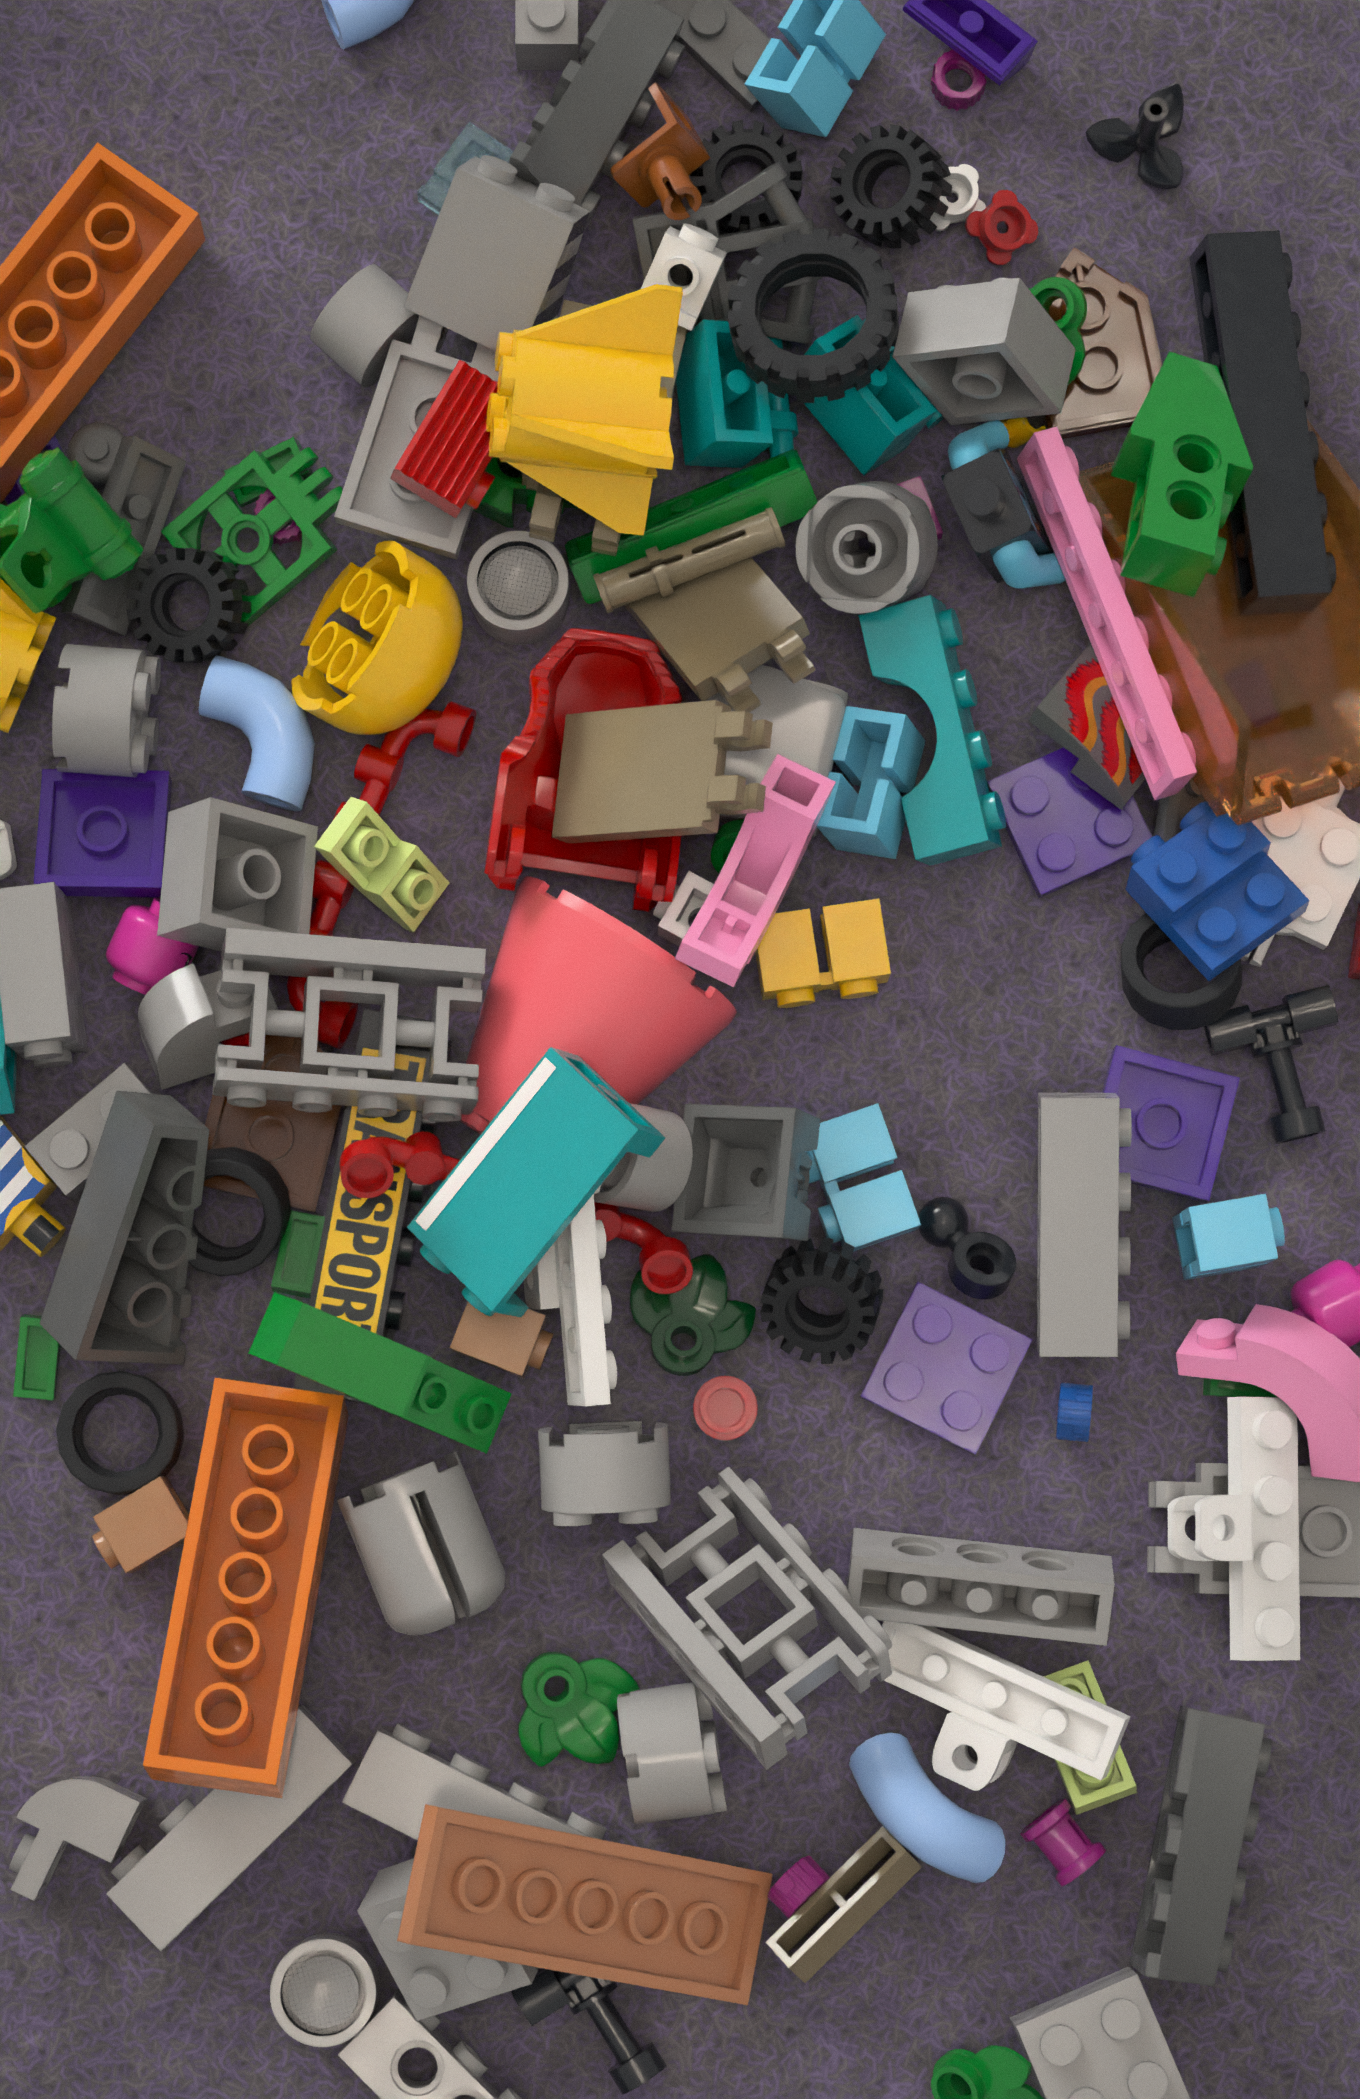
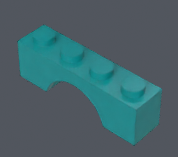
M927 595L881 610L858 615L872 676L888 685L906 687L916 691L929 707L936 726L937 743L932 764L921 782L901 798L915 860L930 866L1002 847L999 829L1006 828V816L997 791L989 792L984 768L992 766L991 752L984 732L982 730L975 731L970 707L977 706V693L969 670L960 669L955 647L963 645V635L955 610L953 608L946 610L944 603L932 595Z

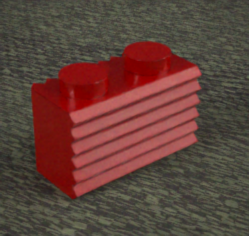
M459 360L395 466L390 479L454 518H457L464 504L476 510L495 479V476L485 471L492 457H489L490 432L486 431L490 393H497L498 382L493 381L488 375L482 374L476 368L470 367L466 362Z

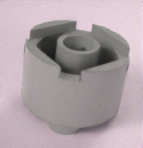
M883 481L862 482L831 491L808 511L800 523L796 537V560L805 582H809L814 591L821 597L820 599L830 607L854 614L870 613L899 604L921 591L932 573L938 550L937 532L926 502L899 485ZM868 537V541L875 543L876 553L874 556H869L868 551L859 550L858 542L860 538Z
M66 644L62 650L58 668L71 669L69 682H64L62 687L55 686L53 700V756L62 757L56 766L57 771L122 777H137L138 773H146L149 755L155 756L158 747L159 721L158 718L148 717L151 694L157 695L159 691L161 676L160 657L147 656L145 650Z
M642 1421L569 1424V1434H563V1438L554 1439L553 1426L538 1430L541 1509L553 1512V1525L592 1524V1517L600 1513H618L619 1523L623 1524L651 1523L658 1521L660 1507L671 1504L668 1424L656 1422L654 1434H642Z
M690 1682L618 1694L617 1709L623 1757L626 1760L627 1785L635 1824L655 1823L727 1811L722 1772H720V1750L715 1720L702 1722L714 1719L712 1705L695 1684Z

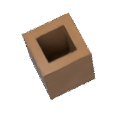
M467 1302L450 1349L453 1352L524 1379L529 1366L538 1370L541 1369L554 1334L543 1330L547 1317L536 1311L528 1309L522 1317L500 1313L488 1316Z
M160 1476L95 1515L93 1518L100 1531L92 1535V1538L111 1569L121 1564L125 1573H134L184 1543L189 1513L168 1477Z

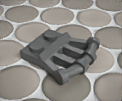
M780 161L764 169L717 201L701 203L697 212L690 206L685 207L691 216L687 219L671 220L665 215L664 211L635 216L632 221L643 279L645 280L663 236L670 226L680 231L684 223L699 227L716 236L718 242L715 247L727 253L760 247L769 240L772 244L783 240L782 234L790 231L799 230L800 235L813 234V219L806 218L783 179L787 176V173ZM762 193L780 222L777 225L720 234L718 220ZM725 259L695 326L703 319L728 321V294L731 284L737 285L738 277L728 278ZM677 264L671 267L670 277L675 284L687 286L692 283L693 274L688 266ZM804 277L782 287L791 286L785 318L779 319L761 315V326L765 336L798 343L812 342L815 326L809 324L817 282L823 277Z

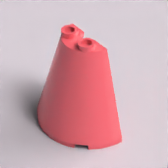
M526 876L517 887L466 1061V1064L479 1065V1076L476 1087H479L478 1102L471 1114H462L460 1121L481 1134L550 1047L580 1056L628 1103L639 1104L727 1027L735 1017L737 1010L716 988L709 986L704 991L694 985L696 974L694 970L676 960L672 954L639 932L564 889L559 897L555 898L546 892L550 887L549 884L543 880Z

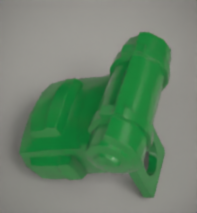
M59 447L48 450L43 454H37L24 467L19 483L25 494L7 506L0 503V578L35 614L57 605L71 591L72 583L83 579L92 572L102 581H105L107 579H115L126 571L132 570L144 550L142 545L131 534L130 523L125 518L118 516L85 477L80 464L76 460L70 462Z

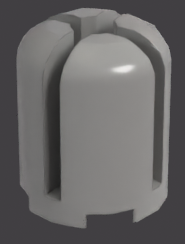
M456 1451L444 1455L448 1466L444 1470L438 1471L435 1462L432 1461L361 1489L360 1491L365 1502L353 1507L349 1496L337 1500L384 1618L390 1627L399 1633L426 1635L455 1624V1618L460 1619L465 1616L466 1618L474 1616L488 1609L497 1600L505 1587V1570Z

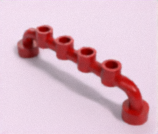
M450 701L444 711L425 709L409 723L387 732L380 748L367 743L358 757L354 770V779L366 783L359 799L366 801L380 816L389 792L393 791L400 778L404 764V755L408 745L418 735L433 734L434 749L460 757L471 738L476 721V710ZM343 801L338 807L333 820L341 811L343 806L346 804L345 801ZM321 859L317 861L314 869L312 897L318 899L310 918L309 934L333 936V929L341 909L350 900L354 886L329 862ZM288 976L287 991L290 1004L295 1011L303 1012L304 986L307 978ZM320 1000L317 1041L341 1049L346 1043L355 1023L358 1003L327 1000L324 1003Z
M430 1132L414 1133L406 1141L383 1136L369 1137L365 1140L353 1142L342 1152L339 1162L341 1182L344 1188L356 1197L374 1198L386 1192L391 1186L394 1178L393 1165L405 1169L408 1178L412 1182L419 1185H429L438 1180L444 1181L460 1159L444 1155L439 1138ZM594 1202L595 1219L601 1220L604 1225L606 1242L619 1238L642 1248L639 1254V1266L642 1280L648 1289L659 1294H672L682 1290L690 1282L693 1275V1267L689 1250L682 1241L673 1237H666L658 1228L650 1223L620 1212L619 1206Z

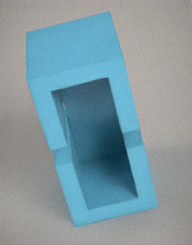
M793 0L778 29L801 55L799 61L780 39L771 38L744 85L781 128L827 137L853 92L847 83L850 79H861L886 33L859 0Z
M846 706L832 760L853 785L860 786L858 794L841 773L829 772L828 778L836 783L817 825V828L836 850L896 859L906 820L900 792L909 793L914 788L925 745V739L906 714Z
M877 1103L820 1123L817 1150L807 1151L812 1160L811 1169L809 1170V1184L819 1181L826 1197L827 1205L817 1208L826 1238L833 1239V1243L840 1241L842 1247L844 1242L854 1246V1251L917 1230L921 1223L902 1170L842 1191L839 1190L837 1184L894 1164V1160L897 1159L879 1104Z
M1266 1194L1188 1207L1172 1218L1184 1280L1261 1267L1278 1259L1276 1247L1284 1246L1285 1244L1281 1214L1277 1207H1268Z

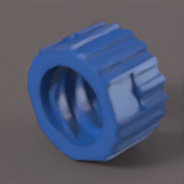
M1060 1383L1056 1438L1058 1440L1088 1442L1093 1385Z

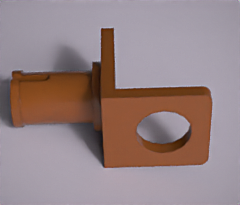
M655 82L648 89L667 123L613 165L610 172L614 180L641 207L646 208L659 199L665 215L671 220L679 221L691 217L682 202L684 197H686L690 207L695 212L700 208L702 196L697 187L692 183L689 174L711 157L686 113Z

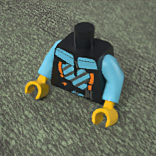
M1026 417L989 421L960 433L951 441L948 447V457L952 471L941 476L979 561L997 583L1005 581L1007 585L1017 589L1061 584L1065 581L1056 555L1049 545L1012 460L1005 449L1007 446L1017 448L1027 443L1035 432L1046 430L1045 425L1037 429L1033 428Z

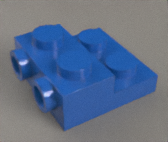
M1230 798L1215 808L1208 801L1196 805L1181 820L1179 828L1182 831L1165 842L1159 835L1145 841L1133 853L1130 859L1133 865L1131 866L1125 889L1208 981L1305 913L1310 901L1267 855L1271 842Z

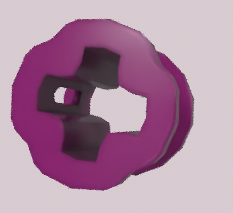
M1065 1798L1060 1799L1046 1809L1020 1833L1026 1842L1034 1841L1058 1871L1055 1879L1061 1887L1083 1874L1107 1851L1100 1842L1092 1843L1069 1814L1071 1805Z

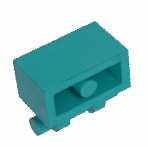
M858 315L852 317L816 339L804 355H823L842 348L860 332L866 319L862 321ZM891 346L889 349L890 360L881 372L876 369L871 374V382L864 388L857 391L855 387L844 391L845 397L838 400L828 401L827 396L815 397L814 403H804L863 476L904 451L925 425L928 429H931L944 419L942 414L893 358L894 346Z
M703 319L686 335L676 379L685 465L742 468L768 447L770 458L791 449L794 450L793 438L798 436L799 430L797 415L794 412H790L789 395L786 393L784 398L775 396L768 392V385L763 381L757 384L748 376L743 361L739 363L735 355L728 321ZM766 336L778 348L783 349L782 339Z

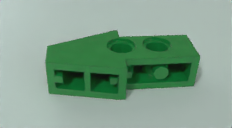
M1169 351L1125 438L1111 471V476L1135 483L1120 576L1193 598L1205 575L1215 576L1221 566L1227 540L1226 538L1219 537L1218 531L1225 525L1229 512H1232L1253 471L1251 458L1216 365Z
M276 1292L272 1296L248 1354L486 1454L512 1394L432 1359L428 1355Z

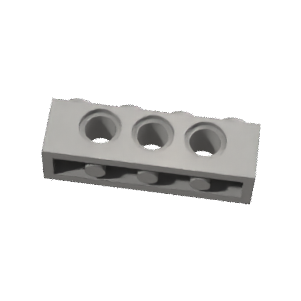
M853 1528L847 1589L852 1598L849 1604L862 1619L867 1615H871L879 1621L1107 1646L1115 1585L1111 1556Z
M398 1990L368 2020L363 2029L351 2038L338 2053V2056L380 2099H454L460 2095H470L476 2099H522L509 2087L500 2094L482 2076L489 2069L485 2061L463 2040L453 2047L437 2031L436 2027L442 2022L439 2015L416 2021L406 2000ZM419 2047L430 2051L437 2061V2073L426 2081L410 2079L404 2073L401 2066V2057L407 2050Z

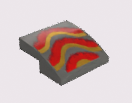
M1090 642L1038 705L1028 721L1079 758L1071 770L1072 774L1122 810L1146 778ZM1172 702L1171 709L1174 713V716L1181 715L1177 707Z

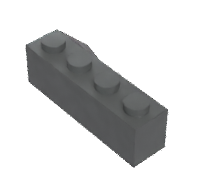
M607 0L581 44L578 54L583 57L581 62L570 59L559 78L550 105L546 102L542 104L531 125L533 128L526 142L519 141L510 156L509 163L517 169L516 176L537 186L540 183H549L563 188L575 197L574 204L589 210L590 213L585 229L594 217L602 199V195L595 192L604 175L614 179L610 172L611 167L629 152L630 145L623 142L632 125L642 129L656 104L648 88L658 80L659 76L670 80L686 48L685 45L677 42L684 18L651 0Z
M116 1091L39 1323L75 1360L184 1365L186 1344L180 1339L182 1318H187L190 1315L192 1294L186 1289L188 1260L196 1259L198 1236L192 1232L194 1209L201 1206L209 1129L172 1096Z
M1180 1706L1129 1964L1144 1976L1214 1986L1217 1971L1226 1973L1228 1970L1234 1942L1233 1934L1225 1932L1230 1906H1240L1246 1884V1868L1238 1867L1242 1842L1253 1841L1259 1817V1804L1250 1802L1255 1776L1265 1777L1271 1756L1272 1740L1263 1737L1265 1724Z

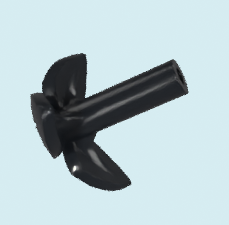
M1174 83L1152 93L1139 107V122L1136 131L1121 119L1110 118L1091 125L1085 132L1087 141L1094 151L1109 161L1119 163L1130 157L1135 151L1140 153L1137 175L1147 184L1161 189H1174L1181 184L1183 165L1178 153L1158 145L1159 139L1177 133L1180 128L1184 113V100L1179 84Z

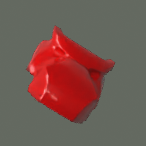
M571 628L563 634L530 672V706L526 724L520 736H515L500 755L484 873L488 874L489 879L497 889L513 892L516 879L518 880L523 867L634 884L632 910L649 912L657 905L658 901L672 902L682 836L570 844L552 838L566 714L678 704L682 701V695L669 667L661 656L657 644L652 640L607 631Z

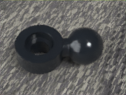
M937 1197L928 1201L919 1213L918 1217L921 1226L918 1229L921 1236L929 1244L940 1248L949 1247L953 1252L948 1263V1274L954 1286L965 1295L976 1299L985 1300L1000 1296L1007 1289L1016 1269V1257L1009 1244L991 1233H970L968 1231L969 1219L967 1212L955 1199ZM974 1269H978V1270L982 1271V1272L985 1273V1274H981V1273L975 1271Z

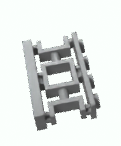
M226 928L221 946L219 992L252 995L249 1047L218 1044L215 1054L213 1095L227 1097L228 1104L247 1108L265 1106L266 1100L292 1101L294 1109L304 1112H327L332 1109V1105L358 1106V1113L369 1117H391L397 1114L398 1109L423 1111L422 1117L424 1119L435 1122H455L461 1120L462 1114H471L478 1102L479 1087H476L479 1076V1065L447 1062L449 1010L478 1011L482 1003L481 980L485 974L486 949ZM269 975L307 978L304 986L303 1012L267 1009ZM399 985L436 988L432 999L431 1022L397 1019ZM320 1000L381 1005L378 1057L317 1052ZM265 1035L301 1038L299 1073L261 1070L264 1061ZM396 1045L430 1048L428 1083L390 1080L394 1072Z
M727 1467L718 1473L719 1485L713 1489L706 1486L698 1492L701 1510L710 1521L664 1553L645 1530L635 1537L637 1544L630 1548L624 1540H621L603 1553L602 1557L613 1588L767 1770L788 1755L785 1743L793 1737L798 1741L807 1734L805 1718L794 1704L838 1671L842 1672L860 1694L871 1686L870 1680L874 1677L882 1682L892 1675L888 1651L892 1648V1642L884 1628L873 1616L867 1615L862 1619L849 1604L852 1600L851 1595L838 1575L829 1568L821 1572L809 1558L812 1554L810 1547L801 1533L790 1523L782 1527L769 1513L772 1510V1506L759 1485L751 1478L742 1482L733 1470ZM736 1516L762 1547L759 1544L729 1565L717 1550L739 1535ZM695 1566L708 1580L706 1583L686 1596L689 1613L696 1621L695 1623L692 1622L648 1570L649 1567L666 1587ZM760 1578L789 1612L743 1645L716 1614L715 1610ZM816 1608L842 1639L837 1637L809 1658L796 1641L818 1626ZM773 1658L788 1673L765 1691L768 1707L775 1714V1718L726 1662L727 1659L744 1679Z

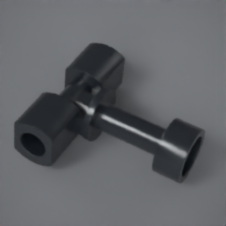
M1329 985L1285 995L1282 999L1283 1004L1250 1012L1248 1005L1229 1009L1217 1021L1203 1026L1211 1056L1246 1047H1251L1253 1058L1266 1056L1281 1115L1269 1119L1276 1144L1310 1137L1326 1131L1320 1107L1306 1108L1291 1049L1303 1045L1300 1034L1334 1026L1339 1022Z
M542 1969L536 1973L532 1984L511 1991L531 2026L566 2004L573 2015L586 2009L618 2061L608 2072L622 2094H626L644 2084L667 2066L653 2042L640 2048L608 1996L609 1993L618 1987L615 1981Z

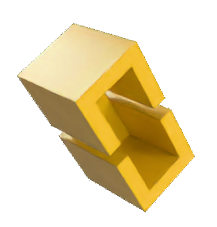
M880 899L822 907L823 914L820 915L828 966V972L822 973L819 972L810 908L775 913L755 952L762 1000L777 999L778 1008H791L816 1002L814 993L821 990L839 989L841 999L861 998L879 993L877 984L888 982L891 975Z

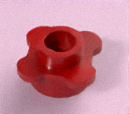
M1009 190L996 192L989 206L982 211L970 213L965 222L967 233L972 237H978L987 250V260L994 265L1007 264L1011 260L1014 250L1024 244L1033 243L1038 236L1037 223L1031 219L1028 210L1018 202L1017 196ZM999 222L1006 224L1007 230L1005 233H1000L997 230Z

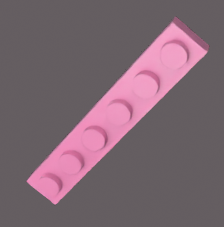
M1057 427L1035 432L1017 457V461L1154 801L1175 795L1197 773L1195 768L1196 753L1193 743L1186 733L1180 731L1171 709L1172 693L1169 684L1161 674L1156 672L1148 652L1149 638L1145 625L1140 618L1134 617L1125 595V577L1120 576L1121 567L1117 561L1111 560L1102 539V521L1099 512L1092 503L1087 502L1079 482V465L1075 453L1070 447L1064 445Z

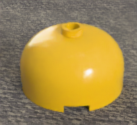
M395 541L377 543L374 553L375 557L362 568L350 562L331 584L300 644L310 647L307 657L308 664L303 672V677L298 675L291 681L292 694L299 707L331 726L352 734L376 735L393 731L409 723L422 713L446 684L461 645L463 631L462 611L452 584L436 566ZM341 608L343 612L360 621L362 629L374 636L369 642L335 621H331L325 626L323 625L337 609ZM329 684L347 693L348 696L345 698L341 697Z

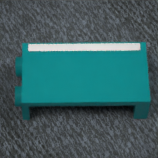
M550 1047L407 1228L424 1244L419 1251L431 1265L443 1273L450 1274L452 1272L466 1286L462 1290V1295L473 1307L488 1316L500 1313L522 1317L529 1307L514 1293L624 1155L627 1152L650 1158L666 1137L580 1056Z

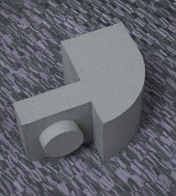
M194 963L187 965L156 983L140 1003L138 1023L141 1040L161 1090L215 1073V1054L218 1042L250 1032L252 995L219 992L220 970L199 977ZM268 986L267 1009L278 1010Z
M94 1776L70 1777L50 1784L36 1792L23 1805L16 1818L39 1828L36 1837L26 1833L12 1858L9 1870L18 1875L10 1890L33 1901L41 1898L55 1873L68 1843L110 1863L119 1859L147 1798L114 1782Z

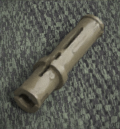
M772 507L765 509L766 511L709 531L706 534L661 551L658 550L657 546L645 550L646 557L601 574H594L593 577L607 614L613 612L614 609L659 592L662 598L674 594L672 587L719 569L727 568L732 564L777 547L782 548L786 546Z

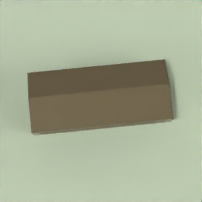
M882 1826L765 1943L797 1977L806 1983L922 1866ZM893 1848L896 1853L851 1898L846 1900L844 1896ZM838 1904L840 1908L791 1955L789 1951Z

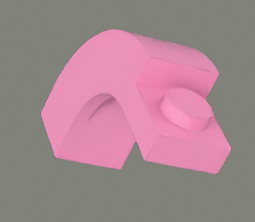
M777 754L760 783L766 786L763 812L746 814L738 836L717 880L680 944L675 957L676 960L732 987L735 986L746 964H749L792 881L836 783L835 781Z
M1255 1304L1244 1324L1233 1323L1223 1318L1196 1320L1176 1352L1178 1375L1248 1383L1271 1392L1284 1401L1302 1423L1308 1441L1311 1476L1360 1482V1358L1334 1334L1329 1333L1320 1325L1305 1317L1283 1309Z

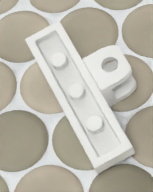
M600 1185L599 1188L595 1191L594 1194H598V1193H599L601 1185ZM594 1194L524 1280L525 1301L530 1309L560 1308L567 1403L573 1406L611 1404L610 1389H614L617 1383L616 1361L613 1352L606 1350L604 1324L610 1323L612 1315L610 1293L607 1286L602 1285L600 1259H603L606 1254V1233L602 1221L595 1219Z
M1227 1397L1228 1495H1188L1172 1500L1168 1504V1550L1173 1556L1183 1560L1229 1561L1230 1660H1300L1297 1415L1279 1397ZM1192 1515L1195 1516L1196 1540L1194 1541L1185 1532V1523Z
M883 1622L882 1627L892 1642V1648L888 1650L892 1675L884 1681L951 1711L945 1718L933 1750L932 1765L937 1774L973 1791H978L997 1780L1004 1773L1019 1742L1099 1780L1107 1777L1131 1716L933 1626ZM968 1746H971L976 1751L977 1761L969 1756Z

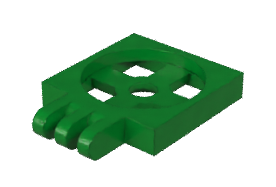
M311 447L300 451L278 471L274 469L262 452L254 450L161 530L173 548L201 549V532L208 513L213 516L223 529L221 536L222 545L214 552L224 556L223 562L233 563L236 567L240 564L251 565L267 586L257 595H242V601L251 602V613L242 612L241 621L249 625L338 550L319 525L336 511L343 488L338 486L328 492L323 498L319 499L317 497V494L329 485L334 477L326 467H321L307 479H303L301 475L318 460V456ZM259 486L268 488L276 498L254 516L244 514L228 493L243 487ZM293 519L302 532V548L299 559L287 569L272 550L273 536ZM245 528H253L259 535V545L252 552H243L237 543L238 535Z

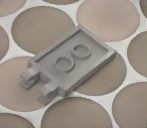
M419 315L411 345L392 339L334 518L338 524L457 560L473 508L464 504L457 518H454L390 479L395 466L459 359L439 353L444 344L448 329ZM477 343L472 362L466 363L470 367L476 368L482 374L488 375L493 381L498 382L499 371H495V351Z
M1196 1463L1195 1482H1148V1508H1168V1504L1172 1500L1188 1495H1228V1464ZM1298 1466L1299 1596L1360 1598V1482L1311 1476L1310 1466ZM1147 1546V1572L1194 1574V1593L1229 1594V1561L1183 1560L1173 1556L1169 1552L1168 1547Z

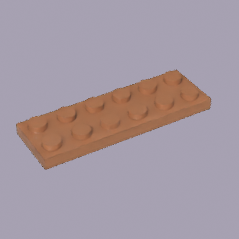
M425 1804L397 1941L410 1945L748 2005L768 1902V1892L773 1874Z

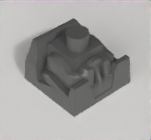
M685 1104L683 1121L690 1132L693 1158L685 1188L674 1202L671 1232L808 1241L811 1210L804 1204L808 1201L807 1190L812 1160L807 1151L817 1150L820 1119L793 1107Z

